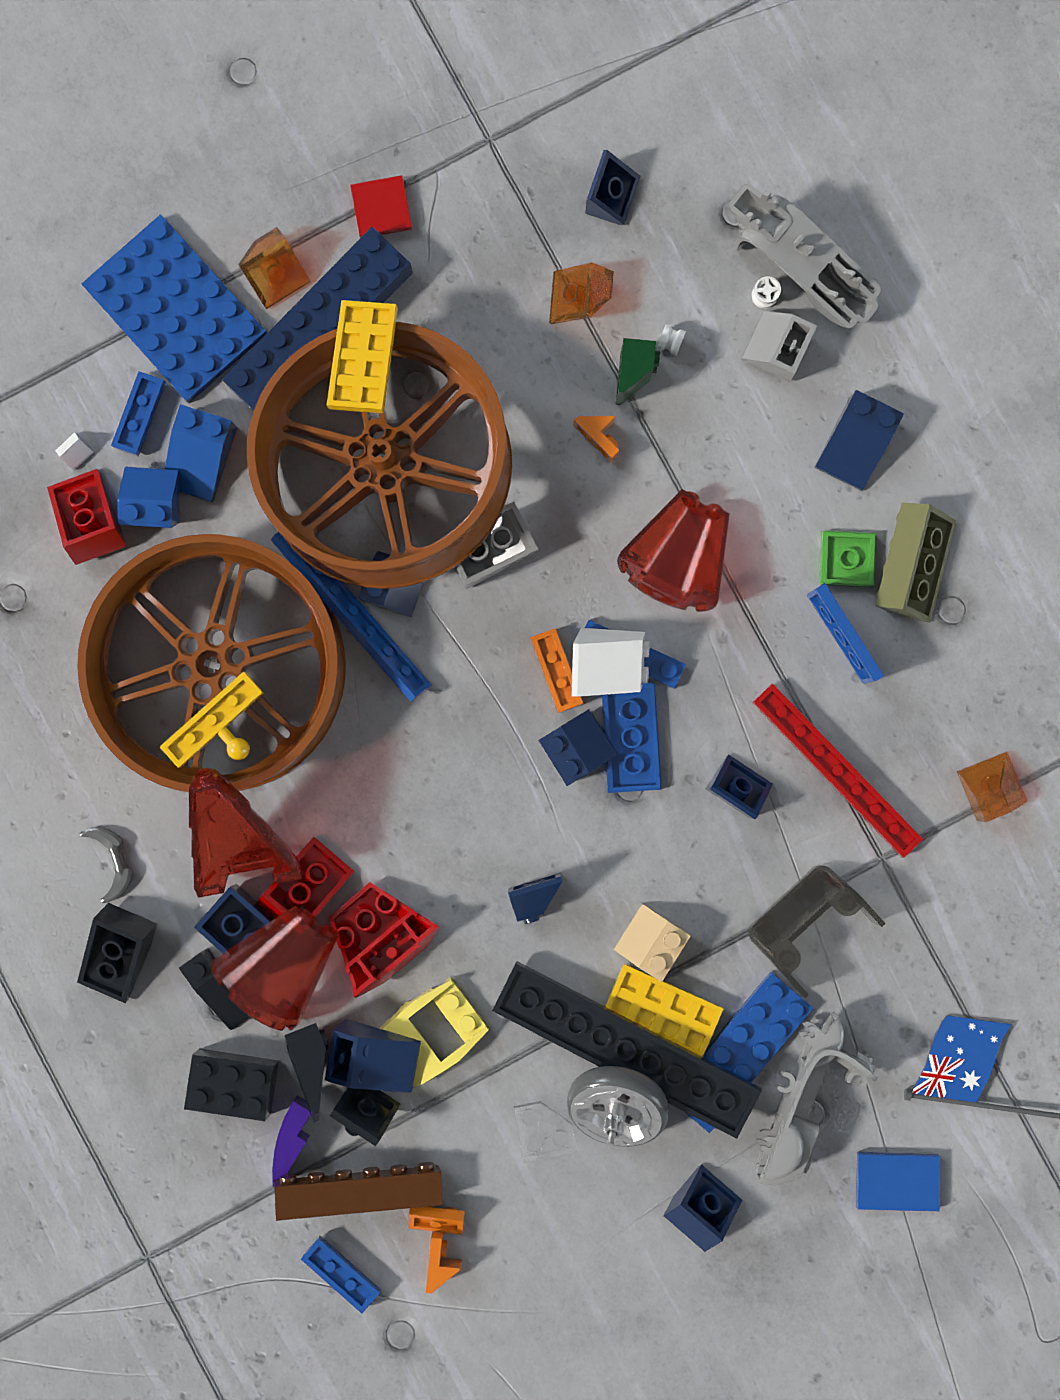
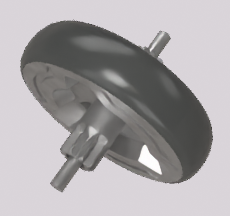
M601 1066L587 1070L574 1080L567 1096V1109L573 1123L587 1136L607 1144L608 1148H613L614 1146L630 1147L648 1143L661 1134L668 1120V1101L659 1085L648 1076L625 1067ZM597 1104H604V1107H600Z

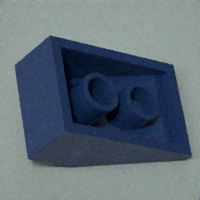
M855 390L849 397L814 468L863 491L893 438L904 413Z

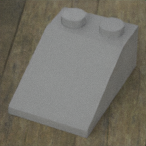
M514 501L504 506L501 516L484 542L468 558L455 567L466 589L494 576L538 551Z

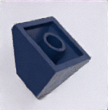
M377 550L372 561L385 560L390 554ZM423 582L400 588L377 589L361 587L358 599L362 602L412 618Z
M560 873L508 888L509 899L517 922L523 920L524 924H529L540 920L539 915L544 914L562 883Z

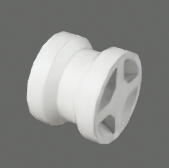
M769 276L759 279L752 291L754 304L763 309L772 307L781 294L780 283L777 279Z
M666 324L657 349L661 351L666 349L670 351L671 355L677 356L686 331L682 329L674 330L671 325Z

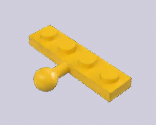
M242 672L164 742L160 748L178 768H181L218 735L226 743L227 753L232 759L242 760L246 758L250 750L248 742L242 738H236L227 729V726L264 692L246 672Z

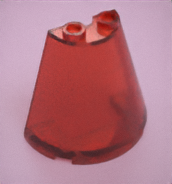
M681 489L620 552L617 564L621 573L626 571L630 576L628 581L652 599L685 611L688 606L696 607L695 610L697 612L709 611L716 607L719 600L730 513L714 503L708 506L704 505L699 501L700 497L696 493Z
M296 906L215 958L211 963L216 981L220 986H223V984L227 986L228 991L231 992L228 997L241 1010L258 1022L283 1031L285 1027H288L290 1031L294 1030L301 1022L338 939V933L333 927L327 924L325 926L317 925L315 923L316 918L311 912L307 910L302 911Z

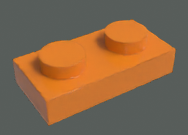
M431 1206L410 1208L408 1228L462 1235L465 1211H459L453 1207L445 1209Z

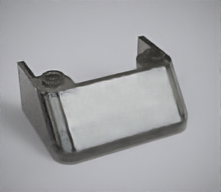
M823 865L815 866L755 920L748 931L751 942L804 998L809 994L791 975L801 961V955L792 942L832 906L839 914L844 916L854 915L861 910L872 923L880 927L886 924L850 885L831 868Z

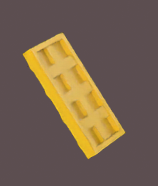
M341 300L327 407L329 409L384 413L398 312L396 304Z
M623 963L605 1004V1007L703 1057L724 1009L670 983L660 982L651 975Z

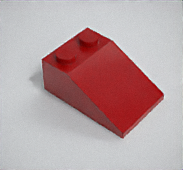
M98 468L47 487L63 548L75 565L126 547L121 527L118 525L117 516Z
M313 837L262 894L256 904L298 938L353 874L354 870Z

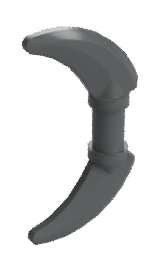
M93 827L80 832L81 837H90L99 841L111 854L115 866V876L112 887L101 898V902L113 901L126 891L132 878V869L128 868L127 864H125L121 852L123 840L115 832L106 828Z

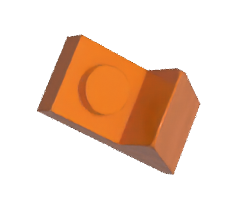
M577 416L574 419L573 426L611 463L619 454L620 450L617 448L619 444L611 435L607 434L605 436L603 433L615 422L616 417Z
M432 1231L426 1284V1293L429 1294L438 1289L462 1267V1260L441 1258L446 1257L448 1240H443L442 1232Z

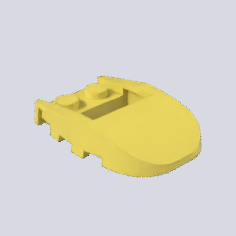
M449 977L442 985L434 989L430 988L411 1001L404 1003L379 1029L421 1041L413 1087H416L459 1062L490 1028L454 980ZM431 1000L435 1002L465 1042L442 1061L409 1019V1017Z

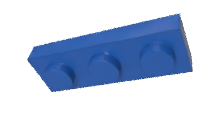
M138 371L111 444L113 448L139 457L166 384L163 379Z
M321 1236L314 1241L301 1257V1260L361 1314L380 1294L381 1289Z

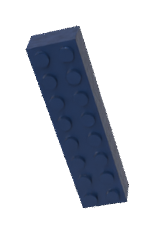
M371 227L236 364L222 381L254 411L268 381L292 354L315 338L338 329L341 300L384 303L413 274L411 263L378 231Z

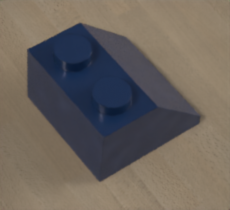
M590 709L538 740L566 786H569L618 755Z
M701 1164L673 1196L663 1216L706 1252L724 1240L743 1200Z

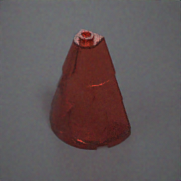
M203 768L197 771L189 787V828L192 829L191 857L193 858L194 890L197 897L224 893L228 876L231 874L274 867L272 876L275 883L302 879V868L295 854L272 830L271 826L251 807L249 800L216 769Z

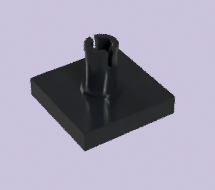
M347 1088L331 1112L330 1117L344 1125L349 1135H359L376 1146L401 1103L381 1090Z

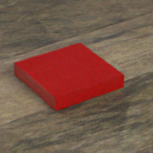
M402 175L350 185L360 238L371 227L381 235L412 230Z

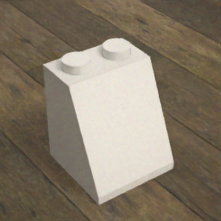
M581 628L573 643L572 696L641 692L643 683H648L649 667H644V657H649L650 641H645V632Z

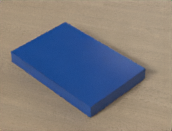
M857 1152L856 1208L860 1210L939 1212L940 1156L938 1154Z

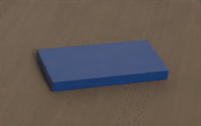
M824 583L808 593L807 597L861 682L867 684L884 677L827 585Z
M643 683L641 692L602 695L604 733L618 754L606 762L608 793L662 790L655 683Z

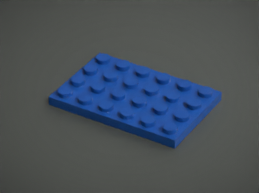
M161 214L81 283L188 404L267 334L266 330Z

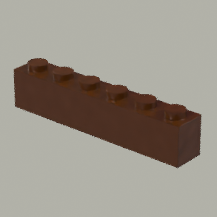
M422 1162L418 1164V1167L407 1168V1165L398 1164L391 1166L389 1170L367 1167L363 1169V1172L352 1173V1170L343 1169L336 1171L334 1175L312 1172L308 1174V1177L297 1178L294 1174L280 1176L278 1180H274L276 1221L443 1205L441 1170L433 1162Z

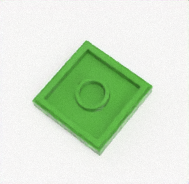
M822 531L819 585L825 583L828 586L874 587L876 533Z

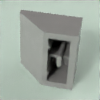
M764 311L741 360L790 382L797 371L817 325L794 314Z

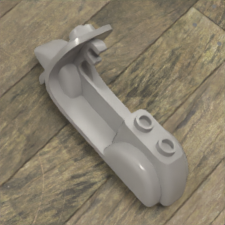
M745 184L740 188L729 203V208L739 221L738 226L740 227L738 232L740 235L734 243V248L739 251L746 242L757 247L806 292L809 301L822 315L835 324L844 328H852L857 322L866 323L878 308L876 298L881 293L880 285L790 201L779 195L771 196V192L767 190L762 194L749 184Z
M835 1012L829 1016L820 1029L812 1022L804 1021L802 1023L809 1030V1032L799 1031L806 1044L794 1065L792 1073L786 1070L781 1071L782 1076L789 1078L786 1086L776 1084V1088L783 1093L770 1129L760 1130L759 1132L764 1138L756 1139L762 1149L756 1163L755 1180L757 1183L781 1185L800 1178L803 1173L806 1174L811 1165V1158L809 1156L813 1147L816 1148L818 1146L821 1132L819 1131V1125L807 1118L831 1061L839 1062L849 1070L845 1075V1081L851 1083L853 1076L860 1075L861 1080L858 1085L860 1088L864 1089L868 1083L867 1076L874 1082L878 1079L874 1074L877 1066L872 1063L874 1058L858 1052L856 1056L850 1055L842 1049L844 1029L838 1014Z

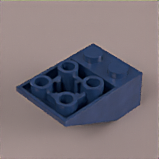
M345 1018L333 1029L324 1080L354 1089L411 1092L421 1041Z

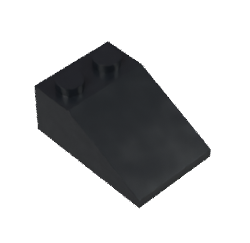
M107 903L93 918L77 983L126 1004L152 945L157 923Z
M314 1023L288 1033L284 1037L285 1046L312 1120L316 1122L319 1120L326 1050L329 1049V1042L324 1028L319 1030L317 1024Z

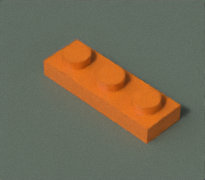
M554 628L530 637L557 712L560 713L582 705L581 696H572V672L556 629Z

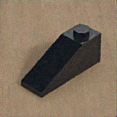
M208 948L179 967L193 990L230 1031L253 1015V1012Z

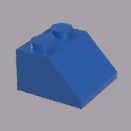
M126 466L118 493V525L172 528L179 524L180 470Z

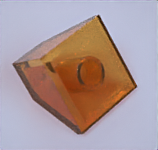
M278 227L256 239L238 264L265 309H268L311 282Z
M593 262L554 271L549 323L558 324L592 317L612 298L614 271Z
M1008 752L956 771L976 821L988 822L1011 813L1028 802Z

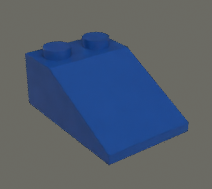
M180 404L172 427L165 469L180 470L179 492L210 502L214 501L238 428L232 420Z

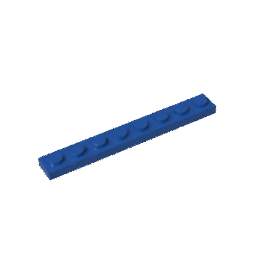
M279 532L274 534L271 539L273 544L310 582L324 603L408 700L412 702L424 693L432 684L343 582L319 572L306 563L294 552Z

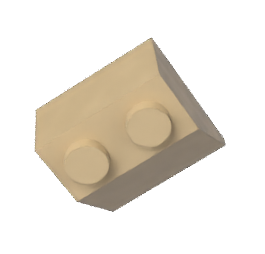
M642 904L614 947V950L638 968L662 982L691 935Z

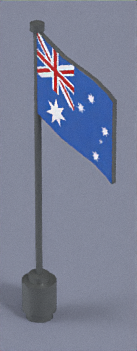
M946 1015L934 1034L925 1066L913 1089H905L904 1100L909 1101L911 1098L1060 1119V1113L977 1102L990 1078L1000 1043L1012 1025L1007 1023Z

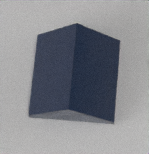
M603 150L586 200L585 214L618 225H624L641 176L608 150Z
M728 754L705 789L748 818L756 819L773 783Z

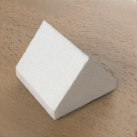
M75 432L55 450L58 456L73 470L78 468L94 453Z

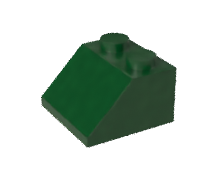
M623 338L620 352L616 405L623 404L650 381L652 373H657L660 350H655L656 341Z

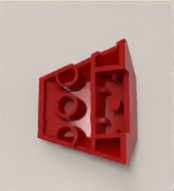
M371 882L329 916L338 948L341 950L345 962L346 973H348L353 987L354 998L387 982L427 948L440 928Z

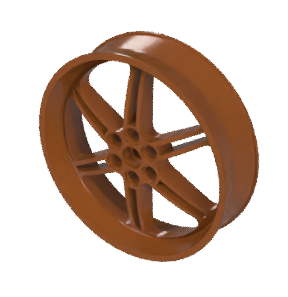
M396 322L392 357L412 359L436 369L448 378L444 387L398 427L389 426L385 408L384 413H378L379 418L375 419L370 418L369 412H361L364 430L358 437H351L290 420L289 415L300 399L320 381L331 376L337 329L315 338L292 354L274 373L258 399L249 425L247 439V464L253 491L265 515L295 553L319 572L350 585L377 589L400 588L431 580L459 565L484 542L501 516L507 501L512 477V449L498 395L484 370L459 345L430 329L414 324ZM456 390H458L455 393V395L417 433H415V431L424 422H426ZM473 399L479 403L486 420L489 437L488 458L481 470L475 471L417 454L418 450L439 430L465 400ZM292 431L316 440L343 447V450L340 451L318 443H314L287 434V432ZM379 431L384 432L381 438H373L375 433ZM404 438L410 439L408 444L404 446L398 445L400 440ZM289 445L295 446L318 456L351 466L350 471L304 513L292 516L286 512L278 482L279 457L284 447ZM359 449L364 450L361 456L353 457L355 451ZM381 453L386 454L383 458L379 456ZM407 464H416L414 469L410 471L404 470ZM429 470L456 478L480 482V484H470L425 474V471ZM364 474L370 475L367 481L358 482L360 476ZM387 482H396L393 488L383 489ZM418 484L452 492L472 494L478 497L477 504L472 512L453 531L428 546L422 548L413 546L404 495L407 486ZM354 488L349 494L342 498L348 491ZM368 495H379L392 547L391 554L387 559L368 561L353 558L330 549L318 540L317 536L320 531L338 520ZM397 501L406 545L404 553H400L389 506V503ZM320 516L317 520H315L313 523L307 526L310 522H312L314 519Z
M198 534L171 539L141 552L123 565L109 579L94 600L86 617L78 648L77 670L81 697L88 718L106 747L122 763L145 779L161 786L190 793L212 794L242 791L272 782L297 767L316 749L330 729L339 710L345 685L346 658L341 631L334 613L296 567L282 556L255 542L221 534ZM221 557L224 559L225 568L205 630L201 633H196L152 594L151 586L160 575L176 566L196 559ZM239 564L225 625L219 624L223 605L234 568ZM251 570H261L288 585L310 610V621L300 628L237 643L234 640L233 634L247 573ZM140 594H143L183 631L178 638L139 600ZM128 605H134L176 648L178 657L171 664L115 684L109 672V649L112 633L122 609ZM218 631H222L224 641L220 645H215L213 643V635ZM306 633H313L311 639L254 656L252 651L254 647ZM191 639H196L198 648L195 652L189 653L186 648L187 643ZM307 647H314L318 652L320 660L319 690L312 715L306 724L301 727L292 725L262 695L256 701L290 732L288 738L277 731L250 706L244 711L277 740V747L272 754L244 770L219 776L207 774L202 767L206 746L194 755L191 767L188 766L187 762L181 768H178L173 762L163 760L140 745L119 720L118 710L127 702L187 687L190 696L184 723L186 724L197 714L199 704L206 706L226 688V681L229 677L235 676L237 678L242 672H246L250 666ZM241 649L244 652V660L239 664H235L232 660L233 653ZM215 659H217L220 668L219 670L215 669L214 672V669L210 668L211 661L215 662ZM188 665L191 668V676L187 680H183L180 676V671L184 666ZM166 674L170 676L171 682L122 697H115V693L122 689ZM208 684L211 687V695L203 699L200 695V689L203 685Z

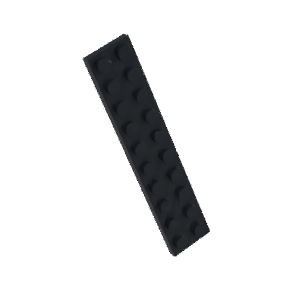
M518 961L515 963L492 1010L598 1067L620 1066L633 1069L648 1076L663 1090L669 1104L736 1139L762 1092L761 1087Z

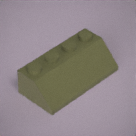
M902 502L900 511L897 514V523L893 538L890 541V550L887 562L883 568V577L880 589L876 595L877 601L875 606L889 613L930 623L956 520L930 504Z

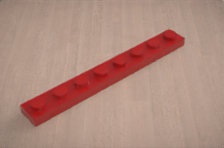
M773 683L752 702L902 858H905L923 840Z

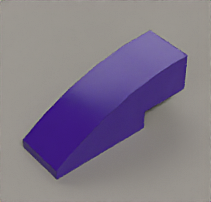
M298 1095L288 1109L278 1133L272 1167L273 1187L274 1180H278L280 1176L288 1173L310 1137L309 1134L301 1129L311 1114L306 1101Z

